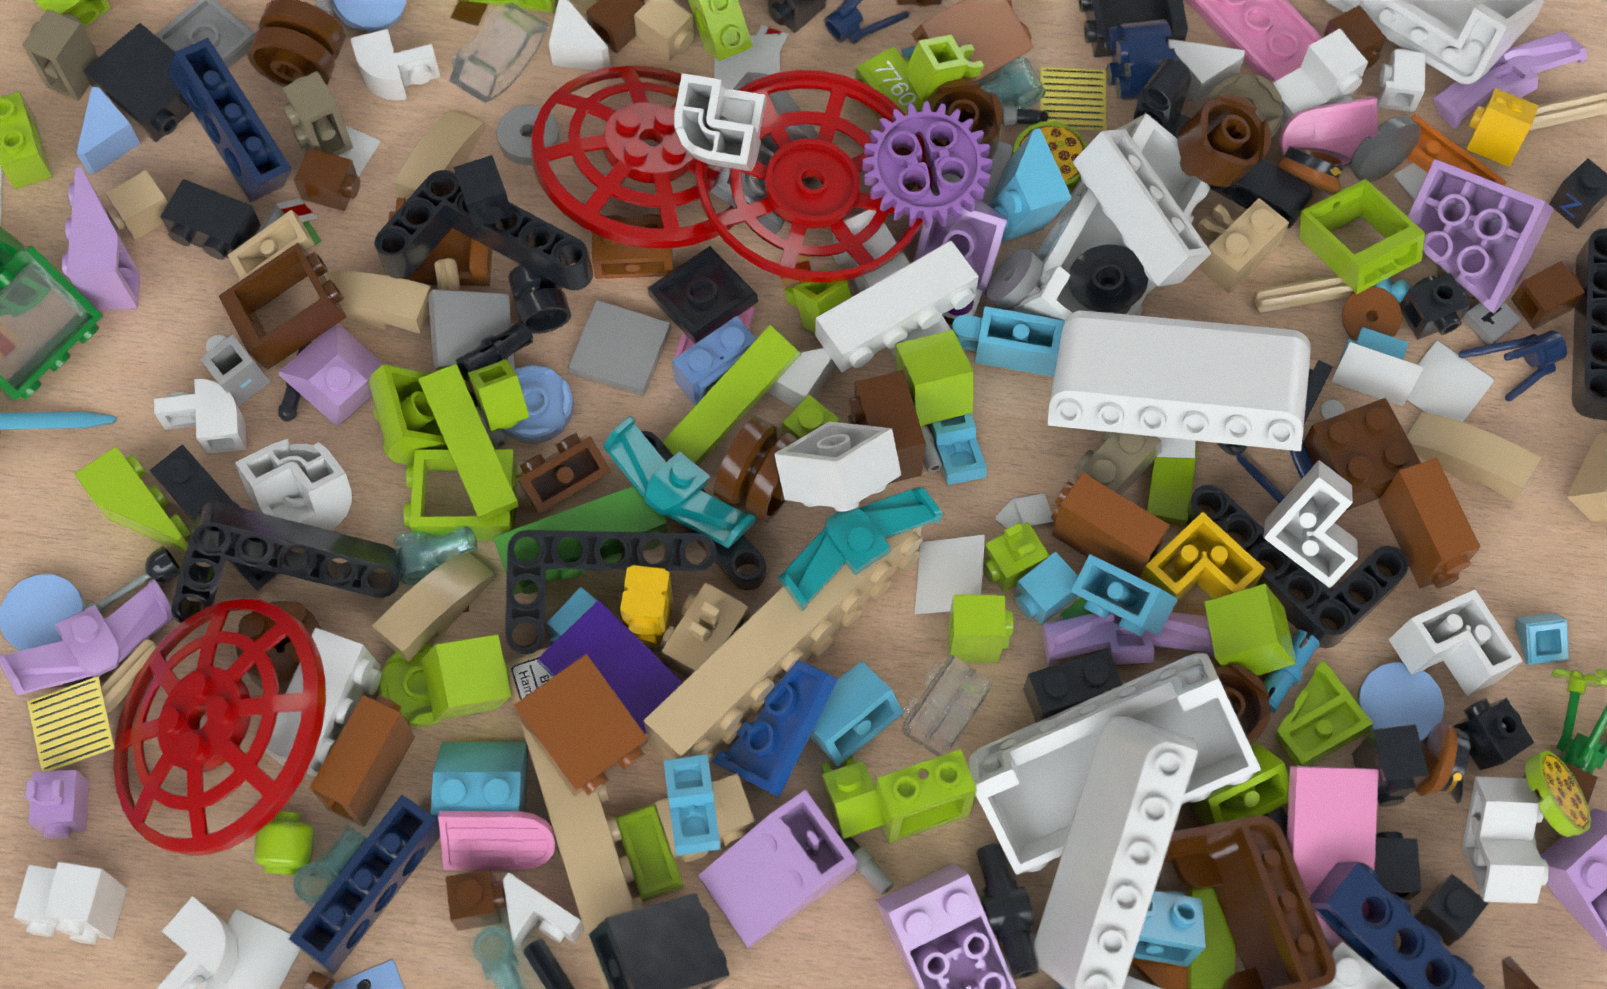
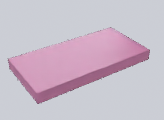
M1186 0L1230 48L1245 50L1243 61L1255 74L1264 76L1272 83L1299 69L1309 45L1323 38L1287 0Z
M1290 766L1287 844L1308 897L1312 895L1336 863L1362 862L1375 870L1378 769ZM1366 900L1362 905V914L1365 919L1369 916V905ZM1316 914L1329 947H1336L1341 941L1350 947Z

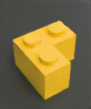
M1202 512L1145 566L1140 579L1178 598L1177 604L1196 585L1212 599L1255 587L1265 568Z

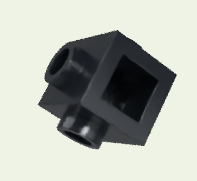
M1449 273L1439 278L1428 276L1417 282L1413 288L1408 289L1400 307L1405 320L1416 339L1419 340L1437 332L1440 335H1445L1456 330L1462 324L1461 320L1469 309L1470 304L1465 289L1457 284L1452 274Z
M1484 698L1464 709L1467 717L1453 726L1468 732L1470 739L1469 754L1480 771L1506 763L1535 743L1523 725L1519 713L1512 707L1507 698L1491 704L1487 698Z

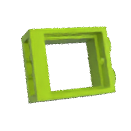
M1367 179L1350 187H1345L1340 192L1301 211L1300 240L1356 294L1422 261L1425 232ZM1362 216L1386 239L1354 255L1331 231Z
M494 449L517 498V479L515 476L518 475V464L514 450ZM414 450V463L408 464L406 469L407 488L412 489L411 502H405L404 525L405 527H410L416 541H494V536L515 529L516 508L483 522L479 521L478 516L425 517L428 471H457V468L449 450Z
M961 749L877 778L876 789L884 823L882 828L888 844L969 817L977 789ZM925 770L928 773V777L921 779L918 776V772Z

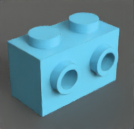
M1089 554L1071 590L1072 593L1087 600L1083 608L1105 619L1112 612L1122 618L1118 626L1142 637L1145 630L1159 636L1178 598L1091 554Z
M861 661L837 680L809 738L838 767L904 712L892 689Z
M1154 891L1133 958L1188 967L1206 948L1202 899L1188 897L1178 891Z

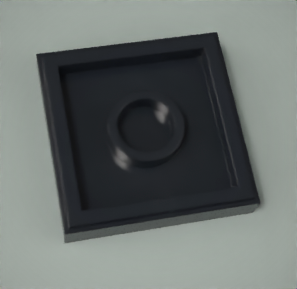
M711 246L647 288L650 298L694 344L759 302L757 293Z

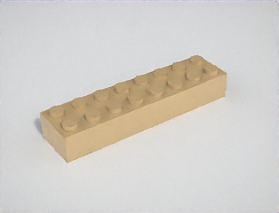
M885 488L871 503L894 494L888 488ZM922 526L885 539L891 547L890 553L856 576L845 564L810 601L804 611L800 610L783 586L644 720L649 745L664 760L707 754L710 764L714 759L712 752L723 742L726 744L733 742L738 737L736 732L743 725L742 723L753 712L759 715L765 708V698L797 660L805 662L813 654L816 657L823 654L834 640L832 635L842 625L845 628L850 627L863 612L861 607L871 597L877 600L887 591L892 583L890 578L899 569L905 572L917 561L920 556L918 552L919 546L923 539L921 537Z

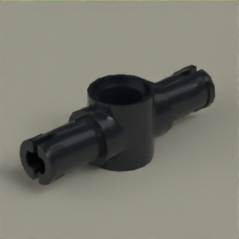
M996 843L983 846L977 850V857L986 887L983 889L984 896L980 897L982 908L993 934H996L998 942H1003L1013 978L1023 979L1038 973L1039 969L1029 934L1032 932L1030 926L1034 925V915L1028 893L1024 886L1018 887L1016 880L1011 878L1001 844Z

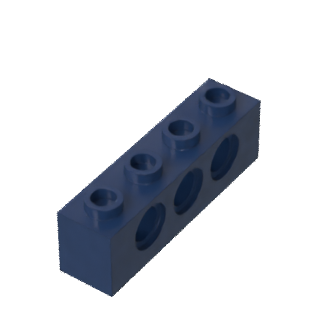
M206 38L174 52L168 74L249 201L253 202L284 187L292 168L210 39Z
M402 794L288 939L302 952L334 975L440 838L438 820Z
M1362 862L1336 863L1309 897L1314 912L1360 957L1399 989H1484L1485 986L1472 975L1474 973L1473 967L1463 958L1452 955L1441 944L1443 942L1442 937L1428 925L1421 924L1410 914L1411 907L1398 895L1389 893L1378 882L1380 880L1379 875L1368 865ZM1365 900L1369 905V916L1367 919L1362 914V905ZM1396 932L1399 933L1401 938V944L1398 950H1396L1394 945V936ZM1428 963L1432 968V976L1429 981L1426 977Z

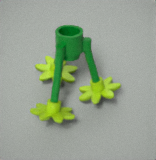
M1556 668L1550 676L1566 679V682H1568L1567 692H1570L1562 736L1556 749L1563 751L1560 757L1561 761L1593 774L1595 768L1601 770L1607 758V741L1603 746L1602 743L1598 742L1607 726V705L1589 737L1577 732L1575 739L1571 738L1580 695L1585 694L1586 685L1596 687V685L1607 687V670L1596 669L1595 673L1599 675L1597 676L1590 673L1583 675L1578 670L1570 671L1564 668Z

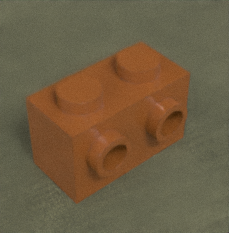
M645 214L642 217L606 216L628 225L663 228L661 215ZM592 232V263L595 279L664 277L673 271V248L657 249L630 246L603 238Z

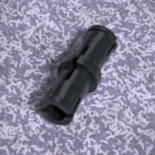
M518 321L504 332L496 336L489 335L481 341V345L455 360L462 378L470 382L469 372L505 359L508 361V357L533 343V334L530 328L524 322Z

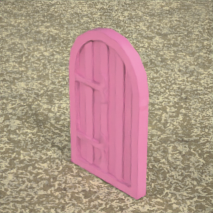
M1368 97L1312 107L1295 113L1287 120L1281 131L1279 144L1282 155L1285 156L1288 147L1292 146L1295 148L1328 150L1342 154L1352 160L1354 152L1365 138L1370 136L1374 139L1378 135L1377 98Z
M439 811L443 870L534 869L545 864L554 854L556 836L553 828L545 819L533 813L520 811Z

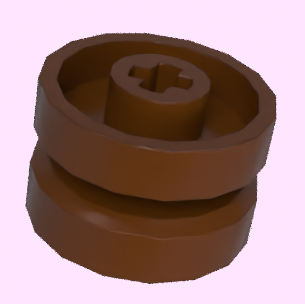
M273 0L267 3L258 26L259 30L255 33L247 54L250 64L261 75L283 87L293 83V81L300 77H306L318 71L327 86L335 67L334 61L337 60L346 37L343 27L333 16L321 8L304 1Z
M757 416L748 420L732 442L722 461L713 488L714 495L732 505H737L745 499L747 513H752L758 519L769 522L786 501L774 454L799 438L786 433L777 439V426Z

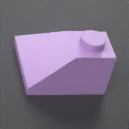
M937 190L935 191V193H934L933 195H935V196L939 195L938 192H937ZM974 199L975 207L972 212L961 207L962 217L960 221H957L949 214L947 215L946 226L944 227L941 226L937 218L931 219L929 228H925L923 224L913 262L952 240L979 276L977 289L982 290V293H986L1008 218L982 201Z
M337 323L317 337L279 371V376L338 427L372 396L369 378L376 369L385 363Z

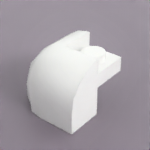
M682 73L674 112L675 130L682 146L695 159L707 164L752 171L761 144L759 136L766 105V96L764 94L726 89L722 79Z
M286 439L271 444L235 462L245 490L255 510L259 513L330 531L334 530L347 516L352 503L351 488L347 475L329 450L319 442L314 446L309 444H290L289 440Z

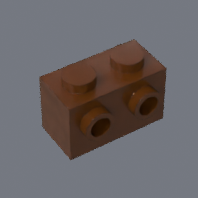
M574 433L555 444L558 452L546 459L540 453L520 465L523 472L515 477L537 513H543L611 472L591 436L585 435L579 438L578 434Z

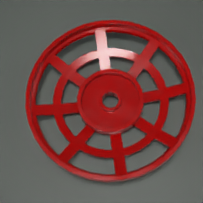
M623 65L607 67L582 74L566 82L551 94L541 107L534 122L530 149L532 166L540 186L564 215L581 227L603 238L643 248L672 249L692 246L719 236L709 220L691 226L679 227L676 206L699 200L696 185L692 188L673 193L671 181L682 177L688 171L696 175V159L684 149L675 130L674 112L676 102L670 108L660 104L649 103L645 91H651L677 98L679 89L663 84L641 82L639 79H655L680 86L681 73L651 66ZM622 78L624 83L603 88L588 98L571 94L586 85L603 80ZM623 92H629L632 104L624 106L619 110H614L599 103L610 96ZM556 104H561L576 109L570 121L568 141L545 147V126L553 107ZM588 113L607 121L603 135L581 138V126ZM642 140H653L657 142L659 145L648 146ZM603 150L613 169L607 176H604L592 165L585 152ZM572 155L573 161L580 172L597 187L585 205L574 198L560 183L550 167V161ZM707 166V187L709 193L722 169L721 166H716L713 170ZM626 177L643 183L655 184L656 194L638 192L625 188L621 184ZM611 196L634 205L659 207L663 228L628 225L599 213ZM730 206L725 211L732 210L735 208L733 206Z
M793 70L774 73L756 79L738 89L739 91L764 94L766 96L759 138L761 141L770 134L778 150L772 156L768 165L756 161L752 171L731 168L730 186L736 208L717 214L712 206L707 187L708 164L696 159V187L701 206L712 227L728 246L742 258L762 270L783 278L822 283L850 280L874 272L894 260L908 247L919 231L923 218H917L912 227L908 226L898 242L877 259H874L863 247L862 244L878 232L885 222L888 213L894 214L895 208L891 207L882 212L880 207L883 197L871 199L870 194L859 192L860 179L858 173L864 171L862 170L863 159L867 158L864 152L851 159L845 151L832 144L836 131L852 138L863 148H865V144L872 143L870 136L864 130L850 121L840 118L846 96L861 102L892 123L893 110L897 109L904 116L906 115L900 107L866 83L845 75L821 70ZM793 89H819L831 92L825 113L818 111H796L778 115L768 95ZM795 125L821 126L817 139H799L795 141L791 140L785 127ZM919 134L915 135L922 148L921 162H925L927 165L924 142ZM927 165L928 173H929V177H930V188H931V190H932V173H931V167H929V166ZM742 173L763 180L767 198L747 204L742 189ZM807 177L818 179L822 187L816 190L808 189L803 185L802 180ZM917 184L918 191L922 190V187ZM853 207L876 211L870 223L856 235L851 232L843 221ZM776 212L781 218L791 223L787 240L769 231L757 218ZM746 223L761 239L783 250L780 263L767 260L745 247L727 230V227ZM828 227L839 241V243L824 246L802 244L807 228L819 229ZM847 252L859 265L855 268L832 272L795 269L799 255L826 257Z
M243 598L223 601L204 608L187 618L170 632L151 653L137 674L126 697L118 721L113 762L116 792L122 810L133 828L148 842L174 853L189 856L211 855L233 848L251 838L271 822L288 803L302 782L315 755L323 728L326 708V678L322 658L313 637L298 619L289 612L262 600ZM237 610L255 611L277 623L256 641L237 632L222 631L229 612ZM210 620L204 636L198 637L184 645L168 661L165 659L180 641ZM286 636L292 641L299 657L303 677V693L279 694L276 670L271 658L267 654L271 648ZM218 644L234 645L244 650L241 656L227 670L213 666ZM201 649L196 670L179 680L173 669L187 656ZM256 664L261 675L263 696L250 698L248 688L241 677ZM153 675H154L155 678L153 679V681H152L151 684L149 685L148 690H147V692H146V694H145V696H144V698H143V700H142V702H141V705H140V708H139V711H138V715H137V718H136L135 727L132 728V724H133V721H134V718H135V715H136V712H137V709H138L140 700H141V698H142V696H143V694H144V692H145V690H146V688H147V686H148V684H149L151 678H152ZM162 686L168 697L164 702L160 716L157 719L146 722L151 703L158 689ZM302 711L293 747L282 770L276 779L273 780L258 766V763L262 759L271 740L277 714ZM206 713L207 721L204 724V726L200 728L201 719L203 715ZM262 715L257 734L249 751L245 754L239 747L247 733L251 716ZM158 737L162 755L150 774L145 761L144 741ZM133 746L135 769L143 785V790L136 806L130 791L127 771L128 748ZM227 762L234 771L218 785L204 792V773L217 769ZM173 766L187 771V796L174 795L161 788ZM245 780L262 795L261 799L238 820L217 832L208 833L206 807L212 806L228 797ZM155 800L171 809L188 811L192 838L166 836L147 826L145 820L153 801Z

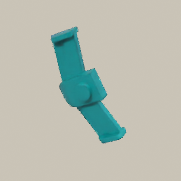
M629 416L620 423L603 445L605 451L642 495L644 502L659 515H665L699 534L706 535L726 548L733 545L754 525L757 516L752 513L747 515L701 491L707 486L711 476L680 451L666 462L635 425V420L632 416Z
M916 487L849 511H837L826 519V526L780 574L778 580L800 610L804 611L810 601L845 564L856 576L890 553L891 547L885 539L932 522L935 524L942 520V511L923 487Z

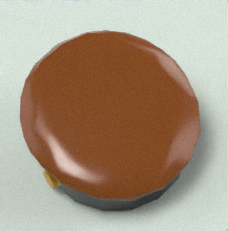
M1289 146L1285 156L1277 164L1280 169L1332 196L1341 191L1339 178L1344 167L1351 164V160L1342 154L1328 150Z
M1443 721L1432 729L1422 749L1428 776L1416 787V792L1419 796L1432 795L1438 791L1450 793L1455 802L1459 804L1463 795V779L1468 764L1470 739L1466 730L1454 728L1451 723Z

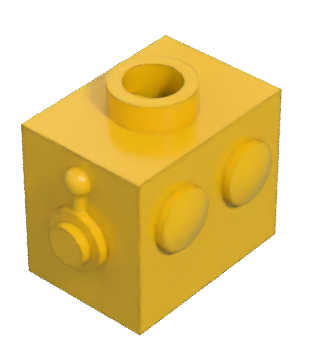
M1495 88L1486 107L1478 105L1468 127L1473 128L1474 131L1466 150L1510 168L1532 126L1539 105Z

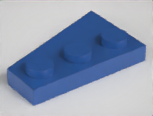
M797 660L765 698V708L752 723L745 721L736 732L739 736L736 742L727 752L721 750L711 762L734 774L738 773L739 777L780 797L838 679Z

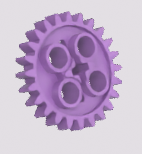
M925 102L923 111L917 112L911 103L908 105V113L905 116L895 109L893 110V123L882 118L880 120L881 132L872 130L870 133V141L872 143L865 144L864 155L867 158L863 159L862 170L868 172L865 174L864 184L873 186L870 194L871 199L883 197L880 207L882 212L894 207L893 220L895 221L900 219L903 214L909 215L908 222L911 227L915 224L917 218H923L925 228L930 227L932 218H937L941 226L944 227L946 226L947 215L949 214L957 221H960L962 217L961 207L972 212L975 207L974 199L982 200L984 197L985 189L982 186L989 185L991 175L987 172L991 171L992 160L985 158L989 155L990 145L980 144L984 132L981 130L971 133L974 120L971 118L963 123L959 122L960 110L958 109L951 116L945 115V104H941L937 112H931L929 102ZM919 134L922 136L927 165L933 167L932 182L939 194L937 196L932 194L928 168L925 162H921L922 148L915 135ZM941 138L949 142V145L939 147L932 143V140ZM906 148L911 151V154L900 156L893 150ZM946 174H955L961 180L958 182L951 183L946 181L942 176ZM916 183L922 187V190L911 192L904 185Z

